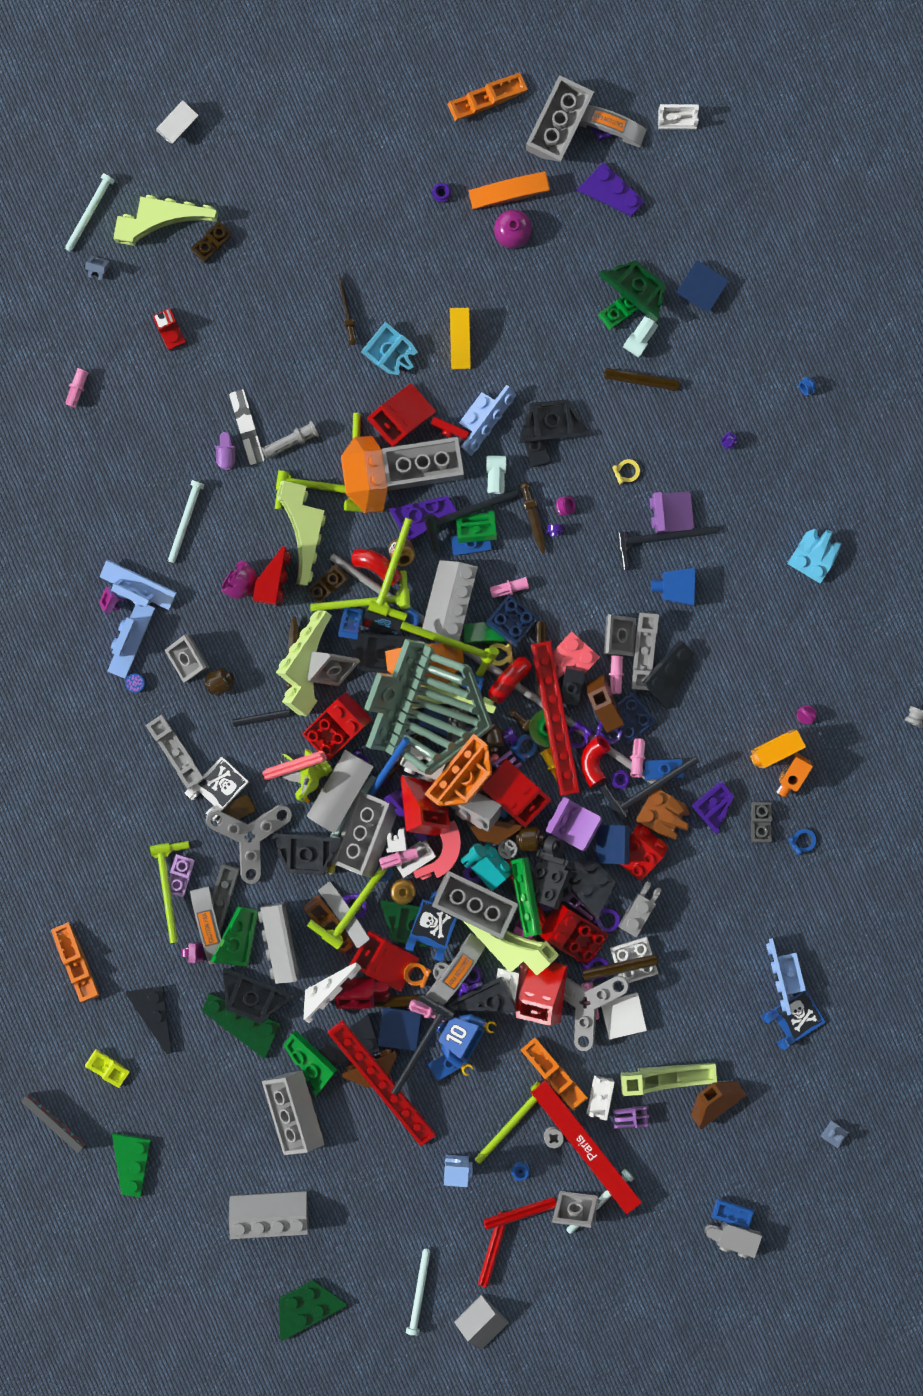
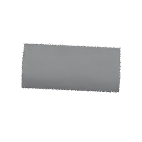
M345 750L307 817L335 834L373 769V765Z

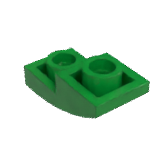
M622 296L615 303L601 311L598 316L608 330H611L639 308Z
M486 622L464 624V643L468 645L483 642L495 644L506 642V640L486 625Z

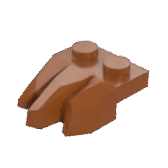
M657 789L649 795L636 821L667 838L677 840L676 829L689 830V824L682 817L689 815L690 812L686 804Z

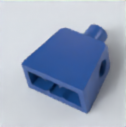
M695 568L664 572L662 580H651V592H662L663 601L693 606Z

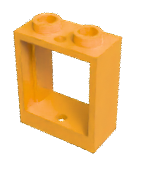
M790 730L751 750L752 755L750 758L755 766L766 768L806 746L798 731Z

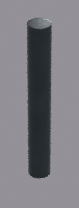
M285 709L232 719L233 726L289 717L290 710Z

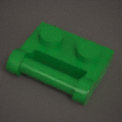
M494 510L488 511V513L469 514L456 519L458 543L497 540Z

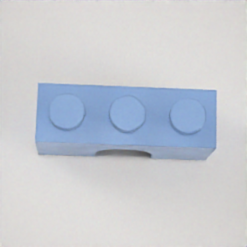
M446 1155L444 1185L467 1187L468 1182H472L473 1172L469 1156Z

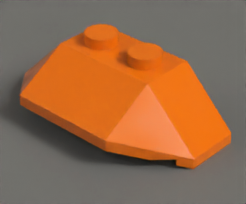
M373 436L354 437L341 455L346 494L361 508L363 513L383 512L387 482L382 450Z
M442 643L428 644L434 649L433 653L462 664L464 663L462 650ZM402 648L385 651L387 671L391 674L394 671ZM435 661L429 662L433 666L454 674L457 671ZM425 673L426 676L447 683L449 681L433 673Z
M473 734L427 790L425 795L438 806L468 804L492 775L488 745Z

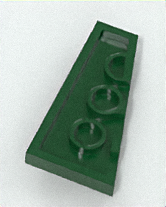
M209 993L202 1012L262 1058H266L280 1022L269 1018L261 1025L225 1010V999Z

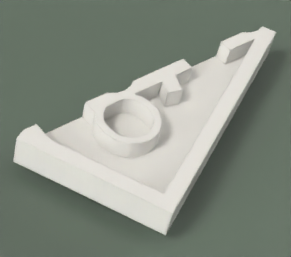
M355 962L306 989L304 1020L308 1023L314 1020L312 1015L319 1008L323 1010L343 989L340 985L347 978L352 980L361 969V966Z

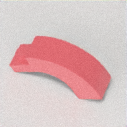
M455 820L450 822L451 830L440 834L443 843L441 855L434 862L413 871L416 878L426 879L432 876L431 872L433 871L438 878L449 871L458 858L461 844L460 832Z

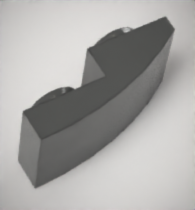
M771 802L751 803V843H771Z

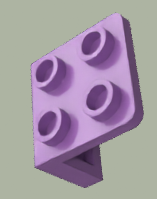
M690 492L653 493L649 501L650 509L654 511V517H651L652 528H655L656 533L693 529L694 522Z
M563 797L545 831L585 851L601 824L602 818Z

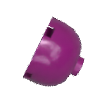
M519 210L505 211L499 215L495 222V239L501 246L512 250L518 249L526 245L531 237V221L526 214Z
M241 560L235 565L238 568L234 572L232 570L229 572L221 587L223 589L221 592L233 599H242L248 596V594L253 595L257 580L254 568L244 560Z

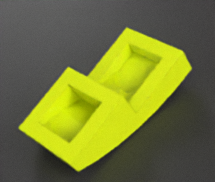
M95 1049L85 1064L86 1068L102 1076L105 1081L118 1088L129 1074V1070Z

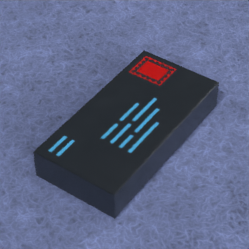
M367 607L362 626L399 636L403 620L389 615L378 614L368 610Z

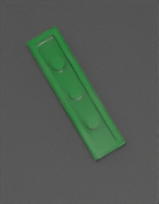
M528 857L512 860L510 862L524 937L542 934Z

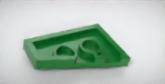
M238 906L210 962L248 967L258 909Z
M294 1031L283 1046L295 1065L300 1066L304 1072L306 1082L309 1081L314 1088L313 1093L317 1096L338 1069L301 1034Z
M112 1133L121 1194L141 1197L151 1139Z

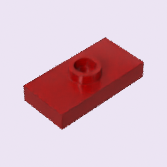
M433 417L431 426L442 430L443 435L449 438L455 436L464 441L468 438V431Z

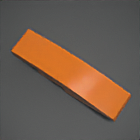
M517 73L488 83L485 87L471 91L464 97L449 101L447 105L456 122L526 92L528 89L521 73Z
M540 172L496 182L468 191L472 209L478 210L490 205L497 206L509 201L516 202L550 191L547 172Z
M67 922L51 929L62 963L66 966L80 1003H85L99 997L95 981L70 923Z
M533 1038L521 1049L543 1078L548 1081L573 1111L587 1099L582 1090L536 1038Z

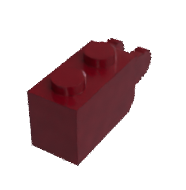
M347 978L340 985L343 989L334 997L336 1009H371L375 1006V1002L390 999V988L386 983L375 982L374 978H353L352 980Z

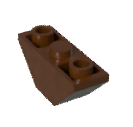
M603 674L588 681L587 693L605 731L610 733L625 726L605 675Z
M509 818L506 819V822L498 819L489 832L476 827L466 820L479 841L493 844L501 843L521 829V825L517 824V820Z
M391 1048L380 1052V1056L375 1058L388 1075L397 1056L396 1049L391 1051ZM353 1064L344 1067L345 1070L342 1072L343 1078L367 1088L371 1087Z
M737 1081L713 1082L698 1094L691 1117L698 1127L703 1129L747 1096V1094Z

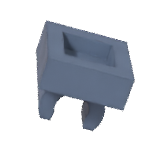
M91 256L86 261L85 269L89 270L88 277L91 278L94 272H97L99 274L98 280H101L109 268L110 261Z
M831 1120L821 1137L838 1148L849 1132Z

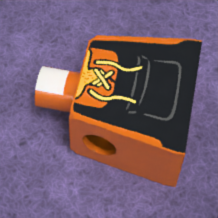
M798 753L792 754L779 776V781L782 784L777 793L787 798L791 790L797 792L813 767L811 761ZM790 776H796L793 780L788 779Z

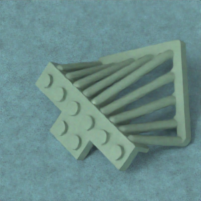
M405 639L392 675L377 672L364 707L369 712L378 713L366 746L370 749L386 751L392 756L400 740L408 737L410 739V746L432 760L424 764L406 749L401 756L426 775H432L453 759L473 734L480 738L491 730L492 723L470 666L433 653L434 649L424 642ZM435 661L456 669L462 673L463 677L433 666L429 662ZM430 672L462 686H467L468 691L426 676L425 673ZM421 684H429L467 700H472L473 705L422 687ZM417 695L427 696L469 711L472 714H476L479 719L418 698ZM412 707L426 708L476 727L471 731H466L412 709ZM408 718L419 719L461 738L455 743L450 742L409 721ZM404 729L411 730L447 749L440 754L435 753L404 733Z

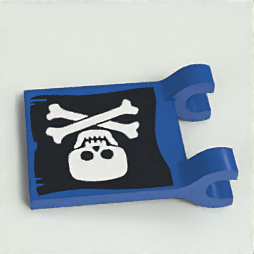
M422 900L405 949L413 951L416 941L437 948L434 959L442 962L457 918L432 907V902Z
M807 991L799 992L788 999L791 1015H787V1011H782L781 1004L761 1015L764 1023L767 1024L776 1018L786 1037L776 1042L780 1049H787L795 1041L825 1023Z

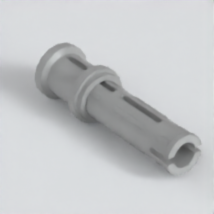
M310 421L308 425L300 429L296 428L290 435L263 447L262 451L266 459L298 443L304 444L306 440L314 436L318 437L319 433L313 421Z

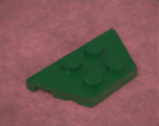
M636 260L628 262L626 265L615 266L614 269L608 271L606 269L601 271L599 277L654 322L658 321L660 318V306L663 301L662 294L665 289V284Z
M381 900L391 940L406 944L420 906ZM418 941L415 943L417 946L431 947Z
M315 1279L280 1296L281 1342L346 1307V1301L335 1296L332 1291L321 1286Z

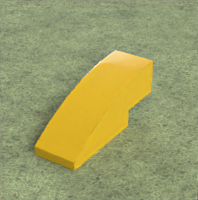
M450 308L451 370L470 369L469 308Z

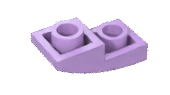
M180 855L175 856L169 877L171 894L184 898L195 860Z

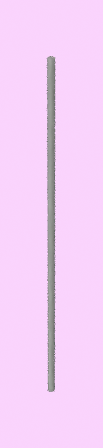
M333 553L329 560L338 564L342 569L380 594L382 587ZM388 591L387 596H394ZM420 614V623L423 624L425 617ZM463 651L464 654L481 665V657ZM493 664L487 668L488 671L497 677L503 673L502 670ZM520 683L516 685L514 689L543 708L541 697H538ZM565 715L567 726L570 728L575 726V721ZM575 730L577 733L584 737L583 730ZM590 735L588 740H593L595 735ZM610 746V751L607 754L631 770L632 761ZM657 780L648 781V782H649L650 784H652V783H654V782L657 781Z

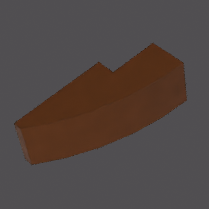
M318 894L303 906L305 912L312 920L325 930H335L340 923L334 912ZM345 929L341 934L343 943L338 949L342 954L354 945Z

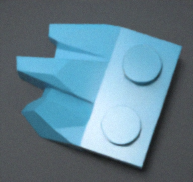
M384 322L361 351L375 365L388 374L399 375L400 365L408 370L413 368L414 366L408 359V355L418 353L408 339L400 335L386 322Z
M815 528L805 533L787 564L821 583L833 565L841 543L835 542L831 544L830 539L833 531L826 530L819 537L818 531Z

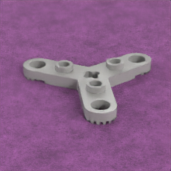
M277 805L250 824H246L219 810H213L206 815V824L212 830L239 842L241 878L248 884H254L261 876L260 841L287 824L292 814L285 805ZM285 810V818L277 819V812ZM215 815L221 817V821L217 825L211 824V818ZM249 831L254 835V837H251V841L244 838L245 835H248ZM249 869H254L256 873L252 879L246 878V872Z
M616 976L588 991L566 977L563 1000L575 1007L574 1043L580 1051H588L594 1045L596 1008L628 992L629 982L625 977ZM617 980L624 984L622 991H617L614 986ZM585 997L587 998V1001H590L591 1003L590 1005H587V1008L585 1007V1004H582L581 1002L582 1000H585ZM586 1036L589 1039V1045L582 1046L580 1037Z

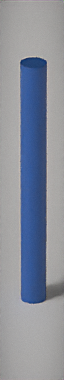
M408 737L402 739L368 791L370 795L374 796L410 743Z

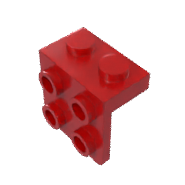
M639 823L629 838V864L620 865L636 879L642 880L664 857L669 847L663 840L658 839L647 827Z

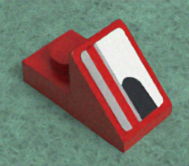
M170 308L153 315L157 329L161 333L169 351L186 343Z

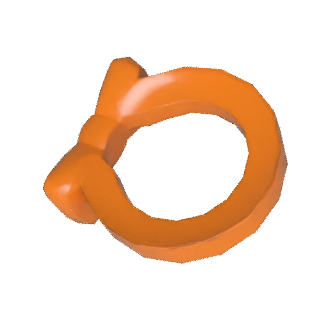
M414 962L405 968L404 978L410 985H420L421 988H424L431 970L425 968L420 963ZM413 967L421 968L424 973L423 979L411 981L408 977L409 970Z

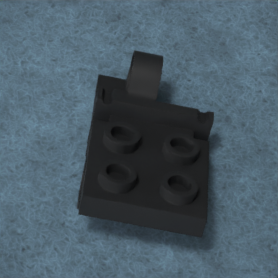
M552 836L546 839L544 850L538 851L536 855L537 858L542 860V863L537 862L532 875L536 903L558 909L561 901H567L571 895L572 887L568 882L570 877L574 878L575 876L571 871L576 872L577 869L574 863L561 858L567 842Z

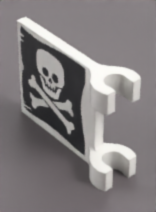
M221 757L204 774V779L189 788L185 794L192 801L197 798L199 793L209 800L214 806L206 812L208 815L213 810L222 812L249 782ZM215 815L211 819L215 821L219 815Z

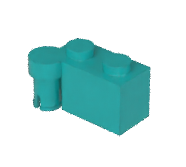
M489 843L484 847L480 844H475L470 848L469 853L461 858L462 864L468 861L464 866L467 868L472 866L471 869L491 891L512 874L510 865Z

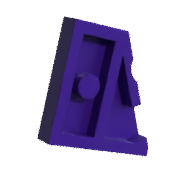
M719 781L691 806L710 829L717 834L720 823L727 813V807L731 804L734 796L723 782Z

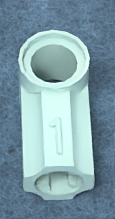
M644 317L635 332L631 333L623 348L639 358L658 325L650 318Z
M487 456L488 493L504 494L506 456Z

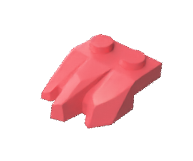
M572 631L553 651L558 680L564 676L566 666L583 668L586 673L600 658Z

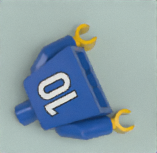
M472 1014L460 1015L458 1018L452 1017L448 1024L441 1022L436 1030L441 1033L439 1042L442 1043L441 1049L447 1061L458 1069L461 1068L465 1076H469L464 1072L465 1067H470L473 1070L472 1065L467 1062L484 1031L489 1034L494 1033L488 1029L489 1024L497 1026L495 1022L486 1023L484 1019Z

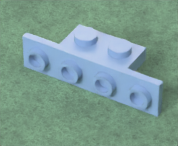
M505 386L496 400L481 392L459 422L464 428L471 431V434L461 446L470 456L478 450L482 441L489 435L493 426L516 397V394L509 386Z
M108 559L100 575L101 578L113 583L111 591L115 592L117 596L128 598L134 604L146 607L153 602L169 610L177 593Z
M135 604L130 618L122 620L118 629L121 631L119 637L115 638L111 645L114 656L108 672L126 679L155 608L149 605L142 607Z
M771 938L769 939L770 943H767L766 946L768 954H773L774 962H771L773 974H778L779 981L775 982L778 993L782 992L784 999L780 1000L782 1011H787V1015H791L787 995L806 991L797 953L777 957L774 941Z

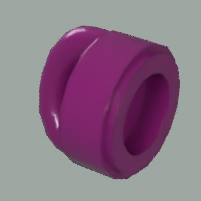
M571 496L558 498L556 502L557 512L562 516L573 514L575 511L574 499Z
M806 705L798 709L796 716L800 723L807 725L815 721L816 711L813 707Z

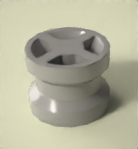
M910 706L909 716L904 721L923 728V710Z
M505 839L499 843L498 852L503 858L510 859L516 855L517 846L513 840Z
M442 961L434 966L433 975L437 981L450 965L449 963Z
M552 1126L545 1130L544 1140L546 1145L550 1148L561 1146L563 1134L558 1127Z

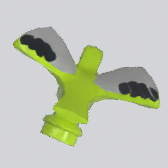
M305 749V756L313 754L310 750ZM283 754L281 757V764L292 761L293 759H291L288 755ZM325 760L315 767H306L282 776L291 782L300 783L301 787L295 793L296 799L309 803L310 800L307 798V795L317 789L319 779L323 776H329L332 768Z

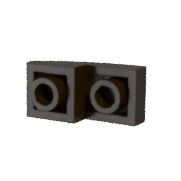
M219 221L205 233L202 239L191 247V251L205 263L228 242L233 234Z
M335 564L306 591L317 603H321L345 583L349 577L338 564Z
M249 794L230 802L222 810L223 813L238 820H243L257 811ZM220 816L216 819L217 824L221 821Z

